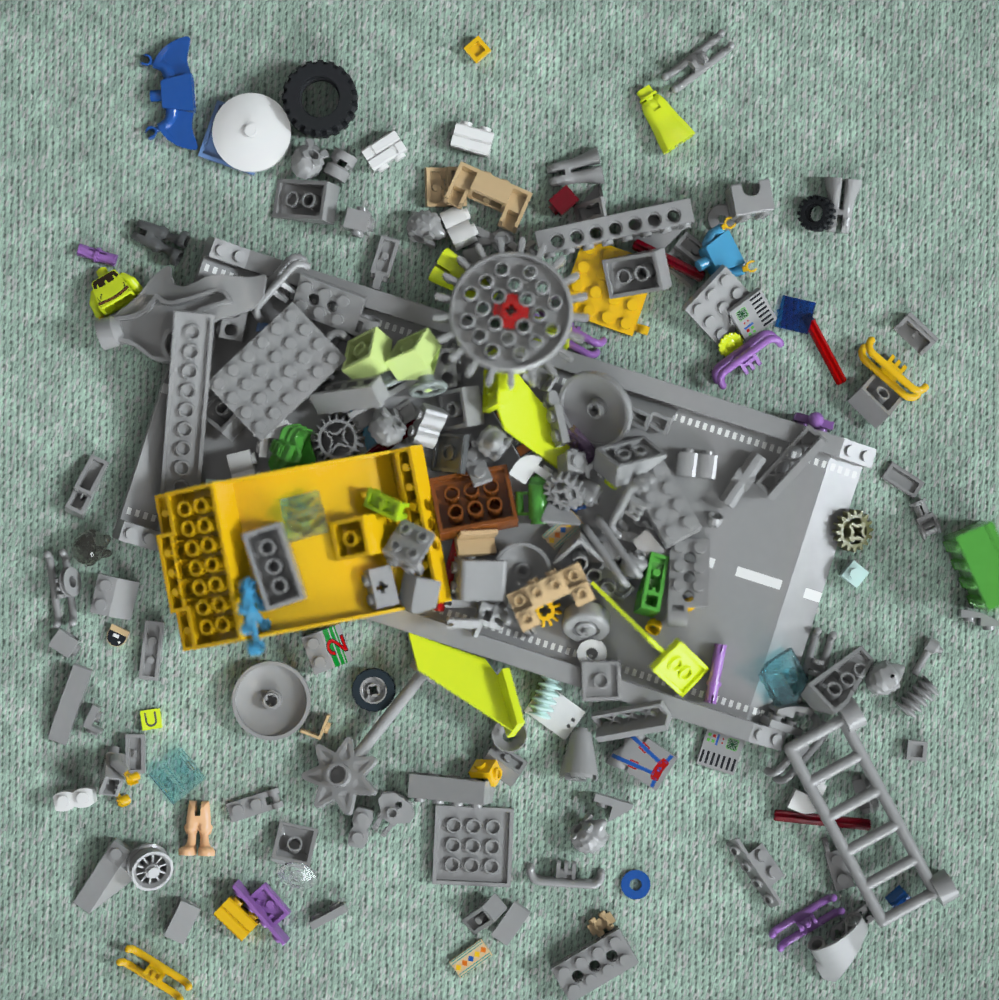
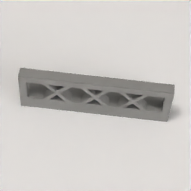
M407 380L389 390L390 396L382 408L385 407L391 413L392 408H396L409 399L411 401L417 399L410 396L408 391L410 387L419 383V381ZM374 407L361 411L357 409L348 413L350 419H353V424L357 421L359 422V425L355 427L356 430L369 426L368 424L372 421L374 415Z
M808 424L755 483L767 493L768 498L774 501L825 446L827 439ZM808 431L817 437L813 443L804 444L803 436ZM802 447V455L799 458H790L792 448ZM780 462L789 463V469L784 473H777V465ZM775 476L776 484L771 489L762 483L766 477Z
M662 700L592 712L591 718L598 727L595 738L599 743L669 730L672 714ZM659 707L661 712H656L651 709ZM639 711L645 713V715H638L633 712ZM621 714L627 716V718H620L616 715ZM604 717L610 721L602 722L600 718Z

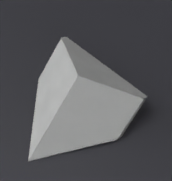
M600 184L579 205L574 206L576 222L607 216Z

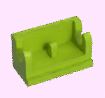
M369 487L363 506L394 521L407 519L408 514L404 513L403 510L406 507L408 508L410 504L386 495L379 489Z

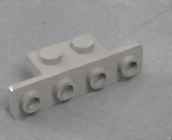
M739 838L729 840L726 844L729 847L730 853L736 857L741 869L746 872L751 879L752 885L762 895L763 901L770 908L780 905L782 901L772 888V885L781 879L784 874L763 843L758 844L748 852Z

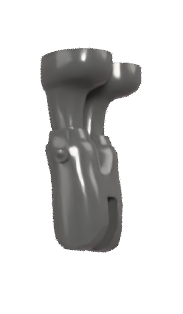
M138 219L136 226L144 231L147 230V233L144 236L142 233L133 231L131 238L150 248L152 252H164L170 257V264L177 266L183 257L184 251L165 244L163 240L170 241L186 249L190 240V233L182 231L180 234L170 233V230L165 225L159 226Z

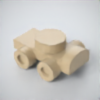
M603 910L598 914L599 918L592 917L588 920L590 924L587 925V928L593 936L597 934L598 937H601L605 934L603 929L607 928L610 931L615 927L613 923L616 920L610 911L606 913Z

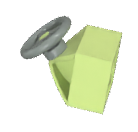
M374 327L347 342L345 352L347 359L343 363L342 372L351 379L380 375L388 391L407 381L394 379L392 372L385 364L387 357L392 351V339L378 327Z
M428 327L397 341L385 364L398 381H419V383L410 387L408 391L410 396L414 398L433 397L442 394L448 388L446 382L434 380V372L441 344H439Z

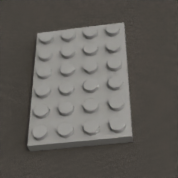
M292 302L209 380V388L262 441L340 368L347 358Z

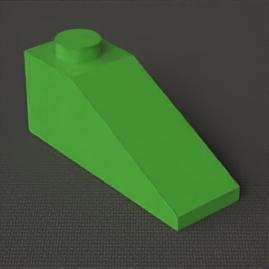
M650 552L648 566L643 573L637 591L633 613L652 618L660 612L669 556Z

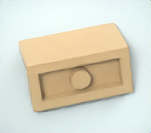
M498 529L460 531L454 538L457 557L495 555L497 553L495 537L498 534Z

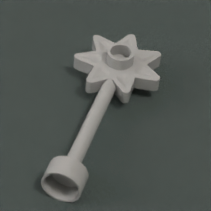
M415 659L409 666L416 673L357 747L355 740L351 737H346L336 752L321 744L315 746L319 766L305 771L301 775L304 780L319 786L314 800L315 807L321 809L336 801L344 814L352 815L357 795L375 796L377 794V789L366 776L376 766L378 759L373 756H366V754L424 681L427 680L432 685L436 683L417 670Z

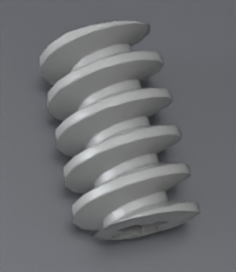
M924 675L925 682L918 680L919 687L912 686L914 693L906 692L908 699L903 696L900 698L903 704L895 702L908 717L916 718L917 716L914 711L916 710L921 713L920 705L928 707L926 699L933 702L932 694L939 696L937 688Z

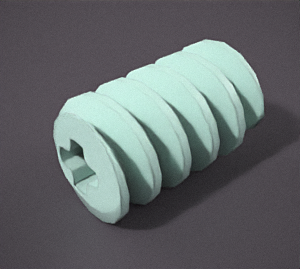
M541 675L545 682H538L542 689L535 690L539 697H532L536 704H529V707L533 710V712L529 713L550 720L551 717L547 712L554 711L550 705L557 704L553 697H559L560 695L556 690H562L563 688L559 685L561 682Z

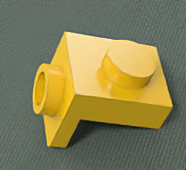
M476 759L468 772L470 778L488 779L491 787H496L502 777V770L497 760Z

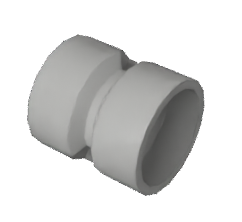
M335 147L330 156L332 161L327 162L322 172L331 178L335 177V180L345 184L350 175L349 169L354 168L358 159ZM338 161L345 163L344 167L338 165Z

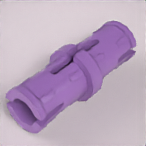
M81 243L77 250V256L89 258L95 263L101 262L113 267L116 266L117 254L103 251L102 248L97 247L96 249Z

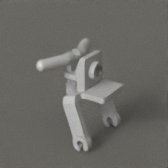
M452 596V601L444 603L446 608H477L474 618L448 617L446 619V628L449 630L472 628V635L477 638L483 625L490 629L502 630L503 623L505 625L511 624V619L507 612V597L505 601H500L499 605L495 603L490 604L487 601H463Z

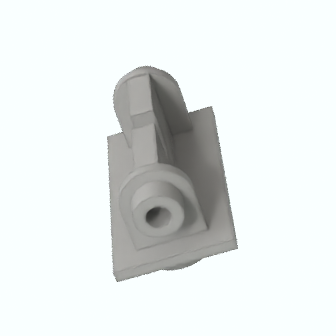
M865 773L861 776L860 774L852 776L853 780L851 781L855 794L871 787ZM878 797L860 806V811L863 814L875 813L879 807Z

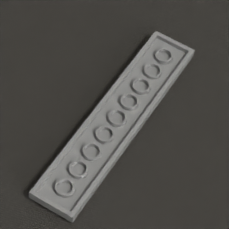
M174 311L160 494L201 485L215 321L214 313Z

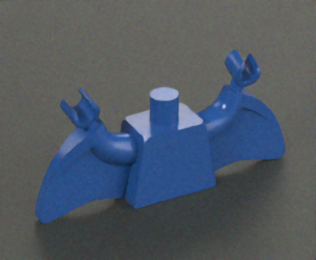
M185 36L166 45L158 53L155 60L149 54L142 55L149 59V63L140 62V64L145 67L152 65L163 76V79L160 80L161 90H150L151 102L162 101V108L166 110L164 119L156 127L148 126L145 133L153 131L154 135L148 137V140H153L157 133L161 131L165 138L176 146L197 150L198 144L192 128L193 116L196 113L194 76L190 72L188 65V52L191 41L188 36Z

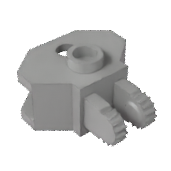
M383 791L378 798L381 812L371 828L375 830L379 827L381 821L385 819L389 822L381 834L385 837L396 824L410 823L415 816L412 802L397 791ZM396 802H401L402 806H397Z

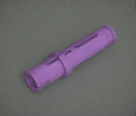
M714 643L715 646L709 679L706 680L707 689L704 702L712 704L717 703L718 690L722 684L720 679L727 645Z

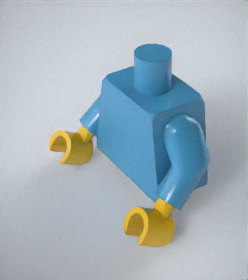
M732 216L726 217L723 224L719 223L706 233L702 241V247L698 250L701 258L695 261L698 271L701 272L707 269L709 274L712 275L723 264L735 277L744 275L746 271L755 272L758 269H749V264L755 262L752 260L748 261L745 266L742 265L745 261L729 229L735 227L736 222L731 226L726 223Z

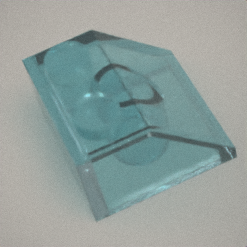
M792 648L786 649L766 662L759 673L760 681L764 684L775 706L796 703L808 680Z

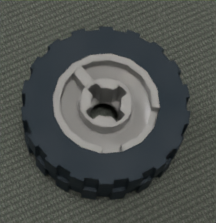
M366 669L355 678L352 696L360 708L369 712H378L385 709L393 701L396 693L394 680L388 672L382 669ZM376 686L377 693H372L370 688Z

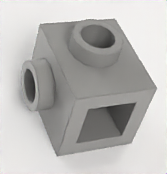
M567 449L565 453L557 456L558 474L560 471H563L565 475L571 472V477L586 472L587 460L585 453L578 452L577 449Z

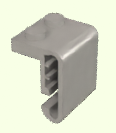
M454 556V562L451 563L454 581H451L450 590L454 597L463 601L506 600L507 560L496 559V561H489L488 559H465L464 557Z

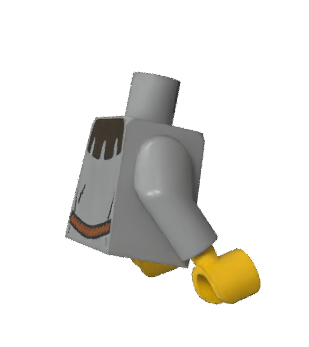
M110 746L101 764L98 794L116 797L118 806L125 807L131 803V799L128 794L120 795L124 780H126L128 785L138 784L140 774L138 772L130 773V769L125 765L126 755L120 753L118 746Z

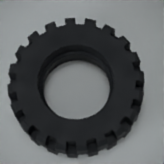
M317 60V62L313 63L308 61L306 65L302 67L299 65L294 73L291 72L289 74L288 81L283 86V109L292 125L300 130L301 133L308 134L313 138H329L330 135L334 134L336 136L340 134L339 131L345 130L349 126L350 121L354 120V114L358 109V93L352 78L341 66H336L331 61H328V63L323 60ZM314 82H328L338 92L339 101L336 109L325 117L311 116L302 105L304 90Z

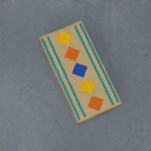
M581 521L580 526L555 524L542 537L556 550L581 528L584 523Z
M479 939L450 960L449 963L460 978H462L493 954L484 941Z

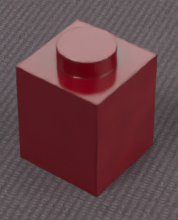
M565 185L548 200L550 204L548 208L555 216L559 214L562 217L579 202V199Z

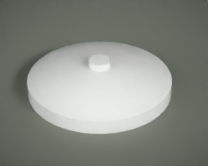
M244 93L231 98L219 109L213 121L212 138L218 154L228 165L243 172H261L272 168L285 156L291 142V125L286 112L275 100L259 93Z

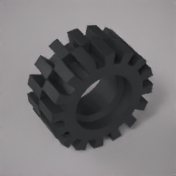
M818 195L808 196V200L803 199L802 203L804 204L798 207L801 208V211H797V215H801L798 221L802 222V227L815 232H823V229L828 230V225H833L834 223L831 220L836 219V216L833 215V213H836V209L832 208L835 205L830 202L831 200ZM816 206H820L823 211L822 217L818 221H814L811 218V212Z

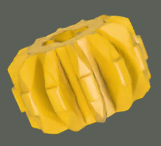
M554 601L545 604L549 606L548 609H551V613H547L546 616L541 615L543 612L540 613L539 610L544 605L535 609L539 619L542 620L541 627H545V621H548L550 627L553 626L551 618L556 622L559 621L554 614H562V611L555 610V608L561 606L560 603L553 605Z

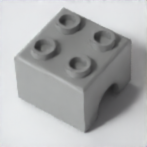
M770 179L758 180L756 185H752L753 196H748L743 192L741 183L731 185L725 190L729 216H732L731 221L735 220L736 223L747 222L751 217H755V220H760L770 216V212L775 209Z

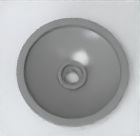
M513 543L505 547L496 557V559L507 560L506 594L527 585L526 581L534 577H538V579L545 577V572L552 569L550 560L545 552L531 543ZM525 567L527 569V573H521L520 568Z

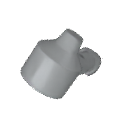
M932 637L924 642V651L911 671L915 676L920 674L931 654H941L943 652L939 641Z

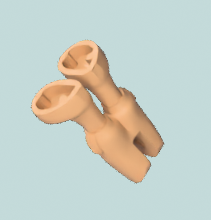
M189 800L186 824L184 825L188 838L186 844L178 849V855H197L196 835L199 831L200 846L198 848V856H215V850L209 843V835L213 829L211 825L209 801H202L200 816H197V801Z

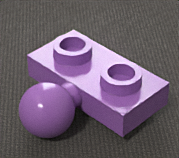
M796 412L792 422L804 426L810 424L813 428L823 432H831L834 426V422L824 420L819 412H813L810 415Z

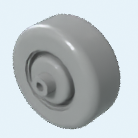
M590 601L580 607L573 603L563 613L562 628L564 633L574 641L584 642L588 639L600 641L610 631V614L604 606Z

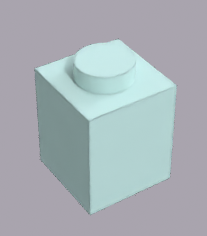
M851 560L839 576L854 588H857L869 572L856 561Z

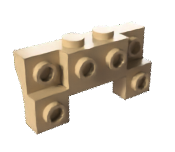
M461 161L443 202L461 210L466 198H470L501 212L502 215L497 226L516 233L533 193L511 184L508 180L495 177L490 172L482 171Z
M579 561L556 571V568L545 572V577L541 579L534 577L526 581L527 585L506 594L522 632L541 624L535 609L571 593L577 607L596 599Z

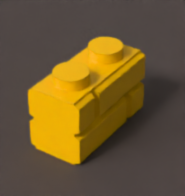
M230 895L213 915L242 941L258 925V916L243 907L244 902L240 898Z

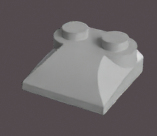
M280 821L271 861L294 868L310 869L318 829Z

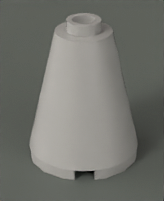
M576 727V731L571 732L559 773L560 779L565 777V780L587 782V778H592V782L598 781L599 776L592 733L588 732V728Z

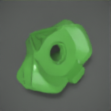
M301 424L283 427L279 439H273L269 451L273 453L268 461L271 471L314 464L316 456L311 444L313 430Z

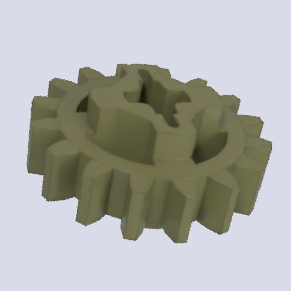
M849 509V512L843 511V517L838 515V523L833 522L836 529L832 530V533H836L833 540L838 541L837 546L848 552H856L857 549L863 550L862 545L868 546L867 539H872L869 532L874 531L873 528L869 527L873 523L871 520H867L869 515L864 514L861 510Z

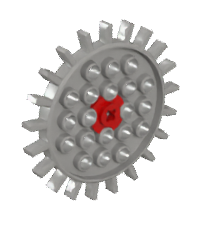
M497 237L498 253L486 256L484 248L478 243L476 244V253L480 257L479 261L470 265L462 256L459 255L457 257L459 266L465 270L459 279L445 272L442 275L447 283L455 286L452 295L435 293L436 301L449 304V313L433 315V322H450L451 326L450 332L437 337L439 344L455 339L459 348L448 357L449 361L453 363L465 354L472 361L465 371V376L468 378L474 374L478 366L489 370L486 376L487 387L492 385L495 373L508 375L507 385L509 390H513L515 385L514 374L527 373L528 382L532 387H535L536 377L533 370L542 366L554 378L557 376V372L550 361L557 354L570 363L573 361L572 354L563 348L567 339L577 343H583L585 340L583 335L571 331L573 321L589 322V314L573 313V303L587 300V292L571 295L568 289V285L579 279V273H572L563 279L557 270L563 266L565 256L561 255L552 265L542 260L547 249V244L545 243L541 244L535 256L524 253L526 247L525 237H520L517 252H505L502 237ZM504 266L507 268V272L499 274L496 272L497 268ZM532 269L535 271V275L527 277L524 272ZM488 278L492 283L489 286H483L481 281ZM516 281L520 286L517 289H511L509 283ZM545 284L548 289L545 292H539L537 286ZM472 290L476 295L473 298H467L465 293ZM501 293L504 299L502 301H495L493 296ZM529 296L532 298V302L530 304H523L521 299ZM552 299H557L560 301V305L552 307L549 302ZM485 305L488 307V311L483 314L477 311L478 307ZM510 310H514L512 316L508 315ZM537 311L545 314L542 319H536L533 315ZM469 317L473 322L465 326L462 324V320ZM497 320L501 325L499 328L494 329L490 327V323ZM525 323L529 326V329L522 332L518 329V326ZM550 326H554L557 329V332L553 335L546 332V329ZM476 333H483L485 338L477 341L474 338ZM506 335L513 337V341L509 344L502 341ZM538 338L542 343L540 346L534 347L530 344L531 340ZM491 347L496 348L498 351L494 356H489L486 353ZM521 350L526 353V356L523 359H518L515 357V353Z

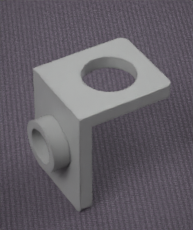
M542 367L533 370L536 377L535 387L543 392H550L559 375L553 378ZM523 373L521 378L528 382L527 373Z

